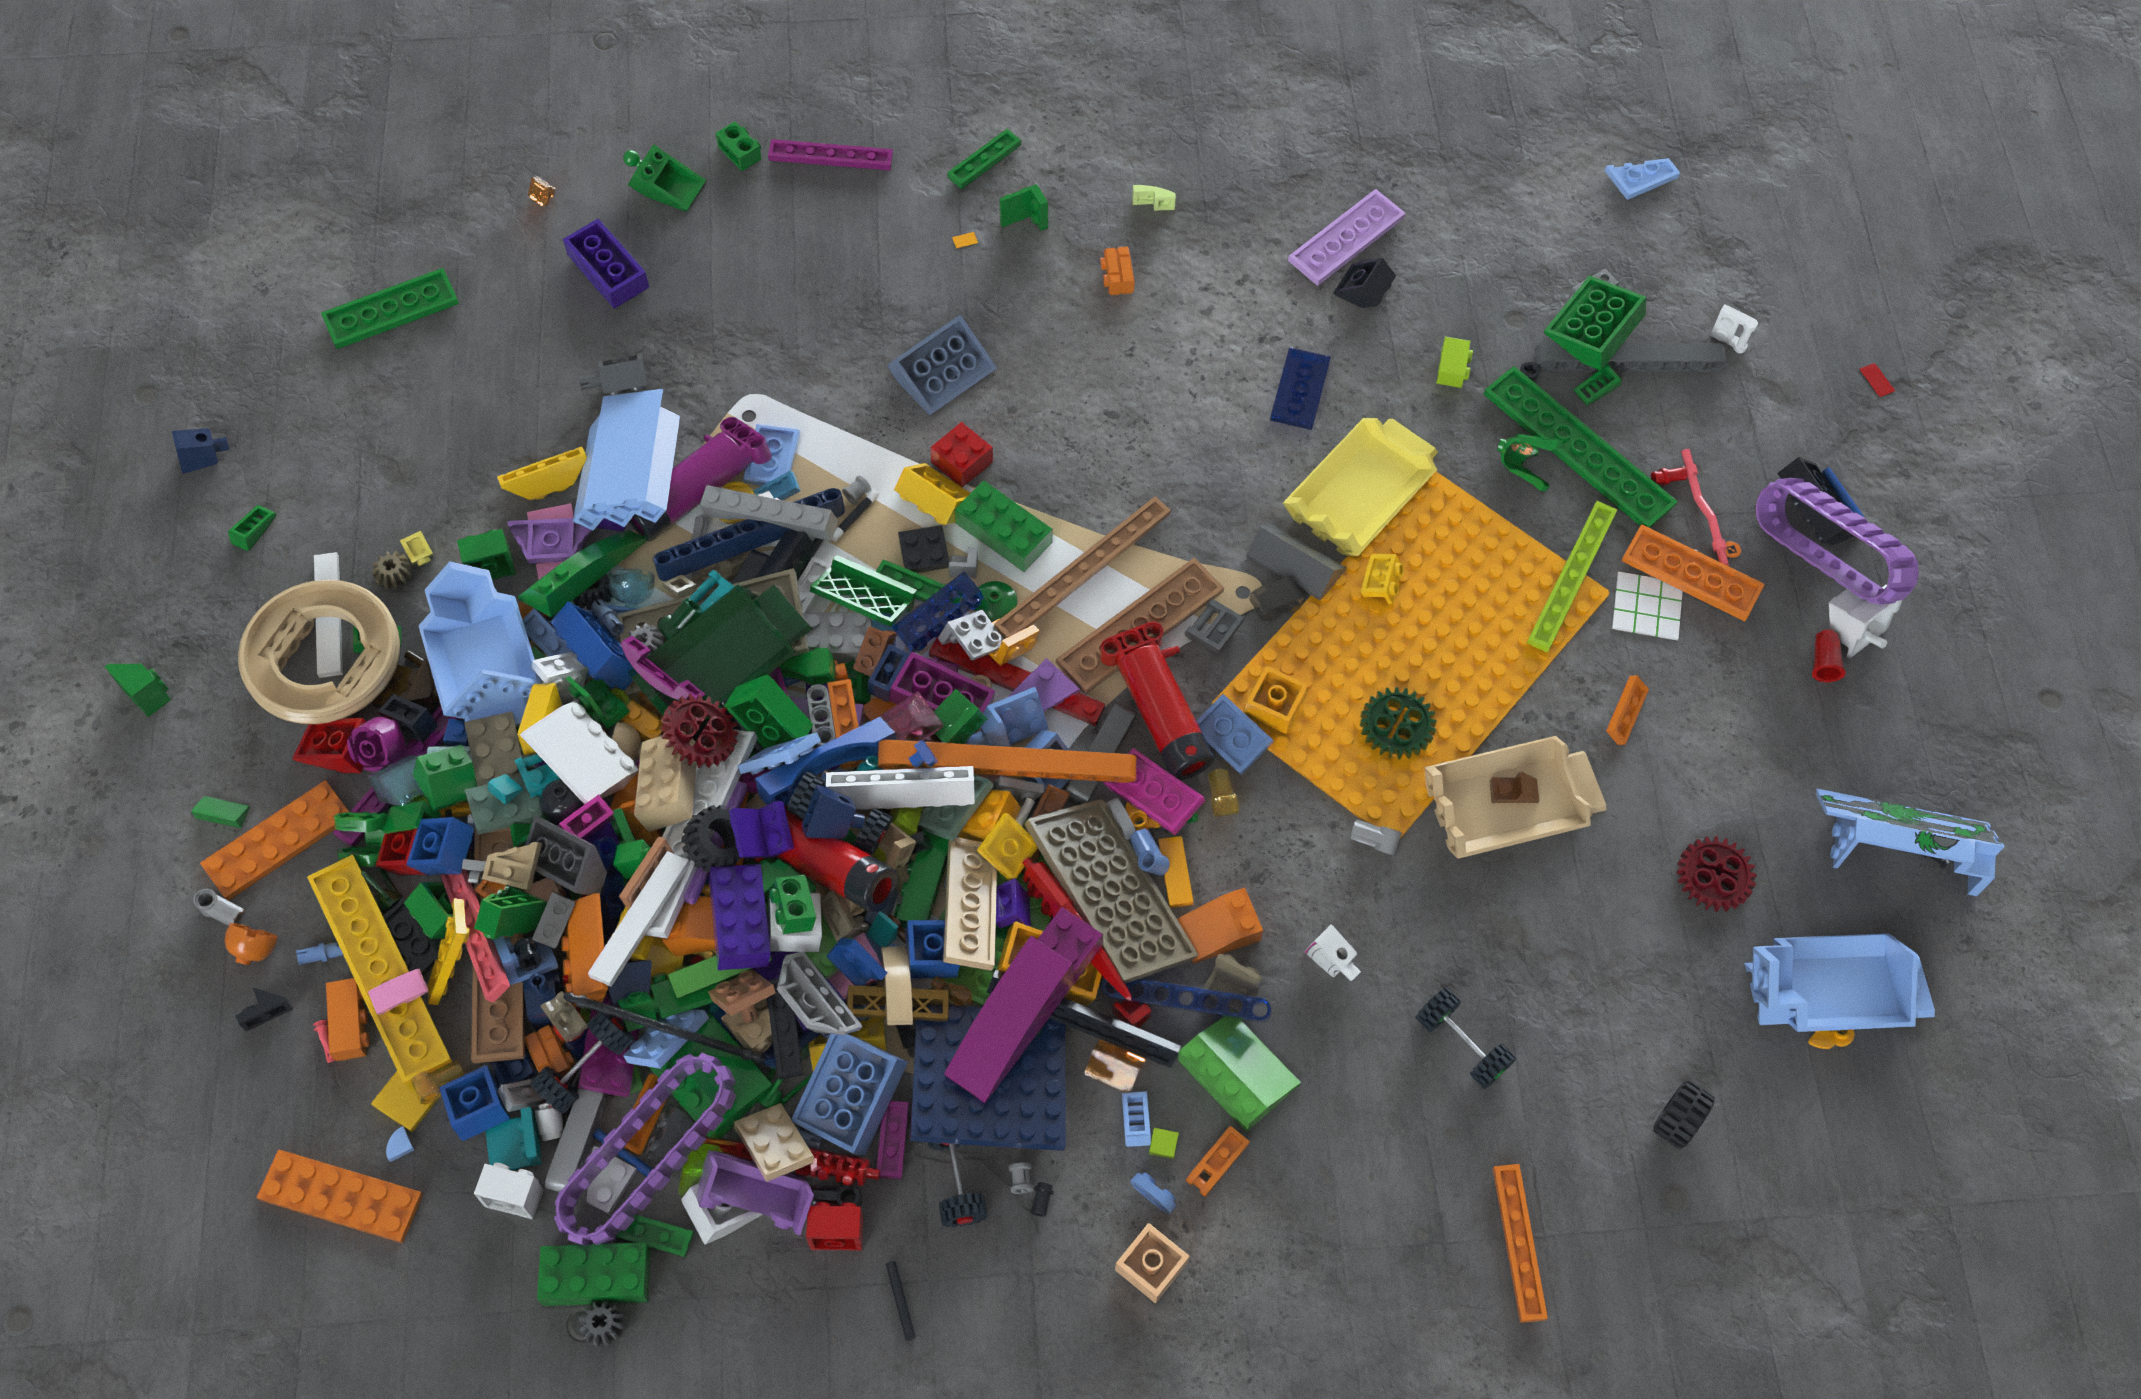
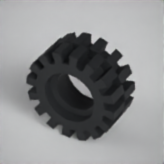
M608 574L602 576L573 600L574 604L582 609L586 606L587 610H591V605L594 601L600 605L598 599L609 603L611 598H613L610 576Z

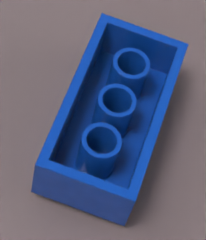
M568 601L551 621V624L556 628V635L567 642L566 647L570 651L578 655L577 660L583 666L588 667V674L597 681L602 679L609 687L614 689L616 686L625 691L633 681L628 674V671L633 666L627 659L621 644L607 627L599 622L598 617Z

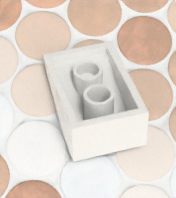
M699 1184L690 1187L681 1199L705 1245L730 1234L763 1215L724 1203L720 1206L716 1205L715 1209L701 1208L696 1198Z

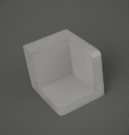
M968 547V556H951L949 577L976 578L977 548Z

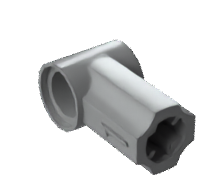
M1356 819L1350 839L1373 846L1374 849L1384 853L1395 855L1402 832L1384 826L1378 827Z
M201 889L194 896L195 906L206 917H212L227 926L230 923L241 924L244 920L245 909L216 895L211 889ZM213 899L210 905L203 906L207 900Z

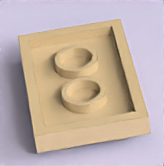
M781 1103L734 1121L736 1132L766 1182L814 1163L813 1154Z

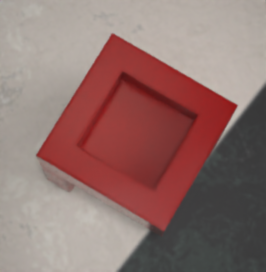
M1131 996V1001L1126 999L1121 1004L1116 1002L1113 1005L1112 1012L1120 1021L1139 1028L1151 1018L1152 1010L1146 1003L1140 1006Z

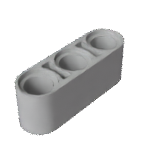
M813 685L807 691L810 719L813 723L812 731L813 733H818L821 741L823 739H830L832 741L836 739L827 688L823 685ZM818 697L823 698L821 701H814ZM820 718H827L823 722H818ZM820 741L819 743H817V744H815V745H816V748H818V747H820V746H822V745H824V744H826V743H821V741Z

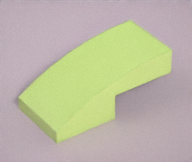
M1133 185V205L1153 204L1154 211L1175 210L1176 195L1174 192L1154 186Z

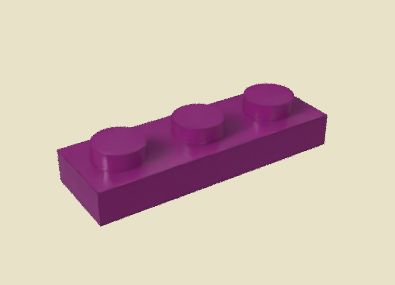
M890 1101L881 1120L877 1169L881 1170L880 1178L902 1180L909 1102Z

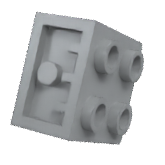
M983 610L948 622L938 637L942 645L959 642L971 660L998 651L1002 640H1004Z

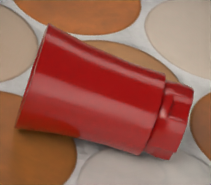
M1828 629L1822 630L1815 636L1812 676L1820 682H1836L1844 678L1846 674L1841 654V642L1838 633Z

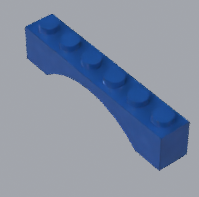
M878 717L805 755L799 756V759L793 763L783 764L755 778L758 796L766 805L776 801H783L784 806H786L791 800V796L794 794L799 782L802 781L803 776L807 772L818 775L826 769L839 764L866 760L868 756L878 757L879 741L896 740L895 732L881 717Z

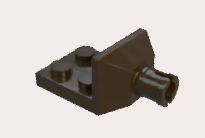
M423 659L419 670L397 664L388 685L371 704L374 707L381 708L394 694L427 708L429 712L436 708L440 700L428 660Z

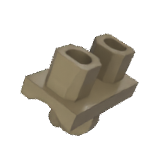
M560 992L555 998L540 1006L562 1038L567 1042L581 1035L582 1031L588 1027L573 1005L563 998L564 993Z

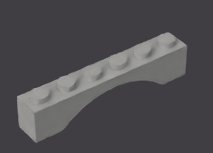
M709 485L706 486L700 503L701 508L711 517L726 520L751 519L764 521L795 531L806 532L810 537L832 541L838 524V519L828 509Z

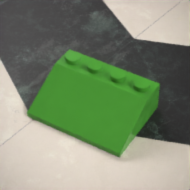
M1232 1011L1199 1033L1179 1050L1178 1061L1246 1133L1301 1084Z

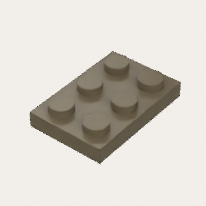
M512 711L464 722L477 787L487 785L490 780L504 774L508 775L511 779L521 777L514 761L520 757L523 759Z

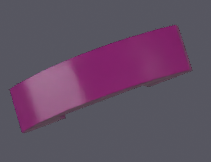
M634 636L621 642L622 649L634 669L644 680L660 692L677 700L681 696L686 699L689 694H692L694 699L699 694H701L702 698L706 695L689 680L678 684L646 657L651 650Z

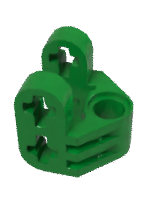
M345 812L336 814L334 816L336 830L365 832V841L367 843L366 847H344L338 849V861L354 855L359 866L374 867L385 835L382 832V828L388 816L387 813Z

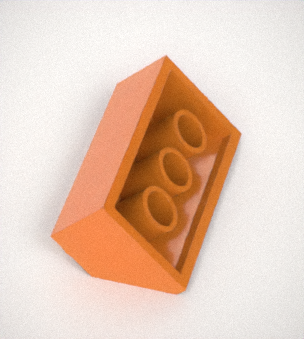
M594 893L574 901L575 905L564 928L565 936L561 937L562 951H566L567 960H563V973L568 975L569 982L565 984V993L572 992L577 996L583 994L589 999L591 998L602 1003L608 985L594 980L588 975L589 970L604 949L600 893ZM570 1001L573 1007H578L577 1003Z

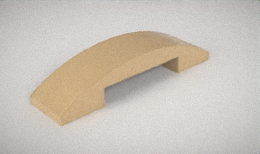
M881 947L882 967L887 972L884 977L887 1025H912V992L906 947Z

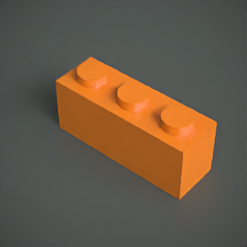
M351 978L326 983L329 1054L335 1061L367 1056L366 1047L370 1046L369 1035L365 1032V1024L368 1023V1013L364 1009V998L355 979Z

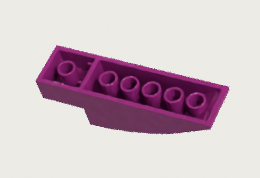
M1061 907L1040 937L1036 939L1030 936L1012 961L969 1028L944 1075L983 1103H986L1103 945V934Z

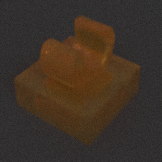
M538 176L532 177L527 196L541 206L548 205L550 197L554 196L556 188Z

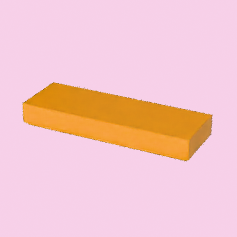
M1182 836L1158 839L1161 854L1166 856L1170 862L1169 869L1164 874L1169 907L1193 905Z

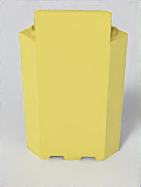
M1363 418L1290 494L1283 504L1294 521L1300 525L1304 522L1313 529L1311 533L1324 542L1329 540L1338 546L1336 551L1346 556H1358L1438 470L1433 463V458L1438 451L1394 419H1388L1382 424L1378 418Z

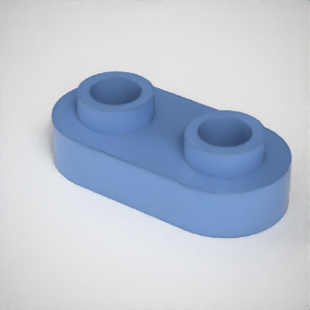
M1137 1173L1131 1179V1185L1164 1213L1170 1215L1176 1208L1174 1202L1176 1198L1166 1189H1163V1191L1155 1185V1180L1147 1173Z

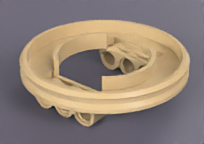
M317 580L302 583L286 589L271 598L252 617L246 626L239 645L238 665L240 675L254 700L267 712L280 719L300 724H321L337 721L366 707L388 685L399 660V632L385 604L369 590L359 585L339 580ZM336 617L348 621L358 629L361 642L365 648L337 688L332 681L320 685H303L295 683L281 674L287 660L298 650L301 640L313 629L314 618Z

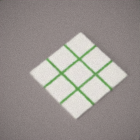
M1618 571L1612 629L1678 640L1683 591L1657 578Z

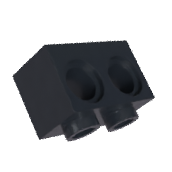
M394 694L378 710L381 717L396 720L400 725L403 735L421 743H424L438 727L427 708Z

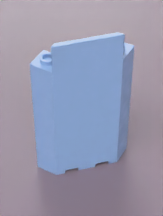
M663 389L603 396L600 415L589 429L585 451L587 459L582 468L573 522L594 530L601 520L606 518L625 527L634 514L656 523L666 511L680 416L660 407Z

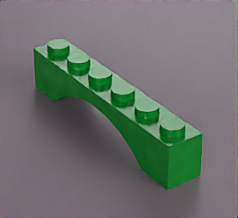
M819 647L808 653L792 656L779 666L782 677L800 680L811 686L825 685L828 682L836 681L834 657L828 648Z

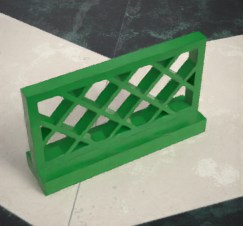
M838 555L833 558L832 565L810 586L809 591L889 627H892L906 611L910 612L913 609L917 590ZM826 586H829V587H830V589H823V588H821V587H826ZM836 586H845L846 588L837 589ZM865 594L866 597L857 598L856 595ZM850 595L851 598H844L841 596ZM885 603L886 606L877 607L876 604ZM861 604H870L871 607H864ZM881 613H890L891 617L889 618Z

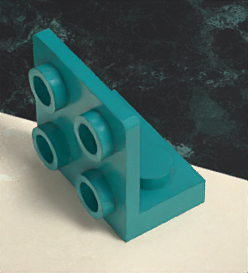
M531 1107L520 1109L521 1117L509 1119L485 1131L489 1165L493 1166L494 1163H501L508 1166L509 1170L512 1171L542 1164L535 1112Z

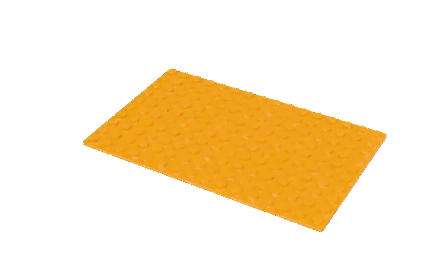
M1436 471L1358 556H1347L1341 562V565L1346 567V571L1321 600L1310 596L1217 696L1212 704L1224 694L1244 713L1246 702L1265 666L1308 684L1306 697L1287 734L1250 718L1273 739L1274 742L1268 750L1359 819L1378 827L1384 826L1402 832L1401 839L1434 800V796L1429 797L1426 789L1424 767L1472 756L1606 600L1609 590L1586 575L1549 652L1547 653L1527 644L1567 561ZM1371 554H1396L1404 566V574L1400 577L1398 584L1399 592L1395 596L1393 604H1388L1385 597H1363L1361 593ZM1395 687H1398L1400 693H1403L1404 689L1407 688L1409 695L1416 691L1415 698L1425 697L1423 705L1431 704L1429 711H1435L1433 719L1437 720L1434 727L1436 732L1431 744L1427 743V749H1421L1418 756L1412 751L1410 759L1405 754H1402L1401 760L1398 759L1397 754H1393L1390 759L1386 751L1380 755L1381 748L1378 747L1372 750L1373 741L1365 742L1368 735L1361 734L1364 727L1360 726L1362 719L1360 716L1361 712L1364 711L1365 703H1369L1371 696L1376 698L1377 691L1385 695L1386 688H1389L1391 693H1394ZM1388 707L1392 711H1397L1395 707ZM1408 708L1403 709L1398 722L1394 724L1393 730L1388 736L1389 739L1395 734ZM1410 717V718H1409L1410 720H1412V721H1414V722H1417V721H1418V720H1417L1416 718H1414V717ZM1378 725L1381 729H1387L1385 725ZM1399 735V737L1403 740L1408 739L1406 736Z

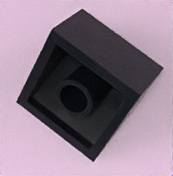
M1384 258L1352 263L1333 293L1335 296L1358 307H1375L1381 303L1382 297L1390 289L1396 275Z

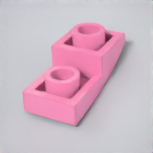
M420 969L405 973L368 991L377 1014H384L402 1003H409L429 992Z

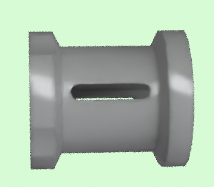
M860 475L855 478L856 481L848 488L844 487L842 489L844 497L853 505L858 502V499L864 493H869L872 490L868 481Z
M1016 1163L1009 1166L1013 1186L1010 1188L1011 1193L1025 1194L1034 1190L1030 1182V1170L1032 1169L1030 1163Z

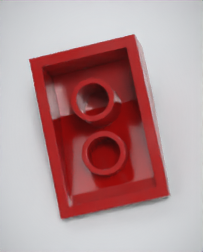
M342 718L328 723L309 724L292 759L297 762L341 773H362V767L364 766L359 761L355 763L351 758L347 748V741L352 731L366 721L363 718Z

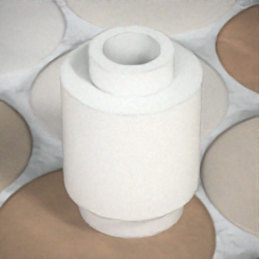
M539 1104V1109L534 1112L538 1133L542 1135V1140L547 1141L560 1138L562 1130H564L562 1113L557 1109L555 1110L551 1104Z

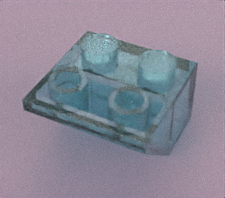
M408 755L368 776L379 802L404 806L411 803L413 797L419 794L424 795L412 775L418 756Z

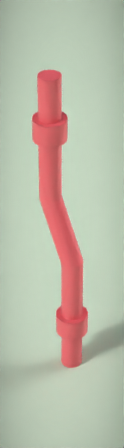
M1684 449L1681 451L1684 467L1687 470L1693 499L1708 520L1713 539L1711 544L1713 551L1717 554L1718 561L1729 566L1725 551L1727 549L1726 542L1722 539L1716 515L1702 497L1697 478L1698 470L1696 464L1693 463L1690 449Z

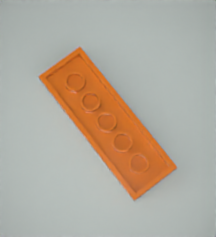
M1642 524L1621 560L1744 622L1748 618L1765 585Z
M325 780L200 862V864L223 897L229 901L334 831V816L349 811Z
M278 1149L256 1198L266 1203L403 1244L423 1193Z

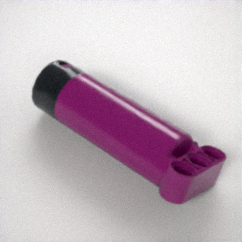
M728 417L724 419L720 424L721 433L714 437L705 435L704 441L706 443L672 468L667 509L658 521L654 523L634 514L629 524L639 535L646 538V541H653L700 505L707 485L722 488L744 471L750 463L764 464L768 462L772 455L764 436L738 418Z

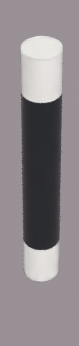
M872 490L836 528L832 540L837 541L877 499L879 493L876 490Z

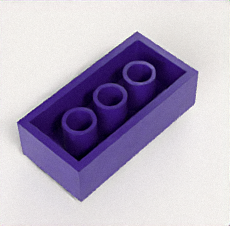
M599 219L594 220L563 239L569 258L614 309L649 288L646 272Z
M761 864L711 867L709 886L717 970L768 967L771 952Z

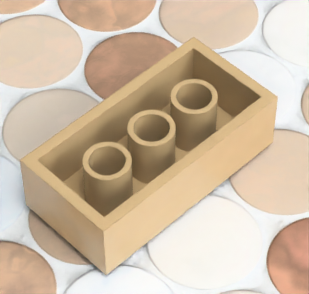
M662 736L644 741L641 746L634 816L648 832L692 819L697 762H693L689 766L688 759L685 758L683 761H679L681 755L679 753L672 755L674 748H666L669 740L662 739ZM693 739L689 742L691 746L695 743Z

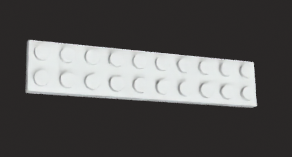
M735 730L739 732L735 738L738 740V743L735 745L733 753L725 762L721 761L718 766L713 763L710 768L705 763L701 768L696 767L692 818L703 809H707L712 805H715V807L724 805L726 808L741 776L737 765L749 758L757 740L755 732ZM691 819L667 826L662 838L666 839L674 854L687 859L686 857L689 854L683 851L682 847L685 846V843L681 842V837L685 835L682 833L683 829ZM708 829V836L711 840L714 831ZM693 860L689 862V867L646 932V936L668 938L685 901V892L697 869L694 866L695 862Z

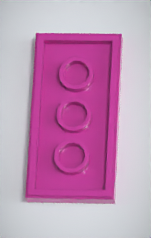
M1132 748L1128 754L1136 756V781L1130 783L1103 782L1104 786L1138 810L1146 813L1149 818L1170 833L1176 835L1204 803L1205 798L1142 753Z

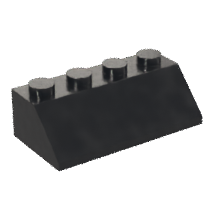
M1798 457L1777 473L1781 479L1797 478L1803 479L1805 483L1810 482L1818 487L1821 492H1825L1833 497L1836 502L1844 504L1820 468L1812 461ZM1795 496L1791 498L1793 503L1803 510L1805 521L1809 525L1814 526L1817 531L1815 535L1822 543L1835 545L1855 537Z

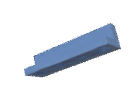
M533 609L522 619L527 635L548 657L572 652L566 647L567 642L556 635V628L536 609Z

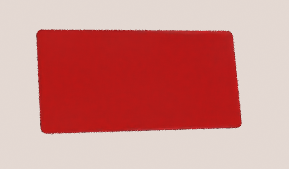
M1875 363L1859 369L1879 397L1895 391Z

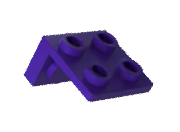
M776 801L759 809L733 808L729 810L736 847L740 857L773 858L794 849L783 801Z

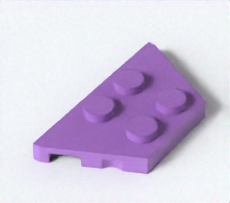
M573 518L507 522L528 564L564 562L581 551L593 531L573 522Z

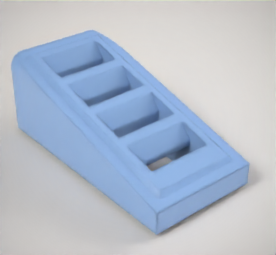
M1147 1091L1122 1093L1126 1146L1150 1145L1151 1134ZM1143 1102V1105L1128 1106V1103ZM1128 1113H1143V1115H1129ZM1132 1123H1144V1125L1129 1126Z

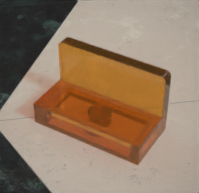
M1100 1039L1092 1051L1085 1074L1125 1093H1130L1146 1059Z

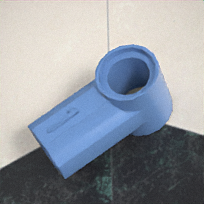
M1144 828L1135 831L1131 835L1130 842L1139 857L1138 865L1140 869L1157 876L1164 875L1169 869V859L1161 854L1148 829Z

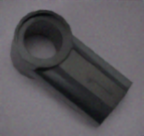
M812 1185L811 1187L814 1196L810 1206H815V1203L826 1202L830 1206H841L844 1198L849 1194L856 1196L853 1202L856 1204V1207L862 1206V1197L857 1188L852 1185H844L842 1187Z

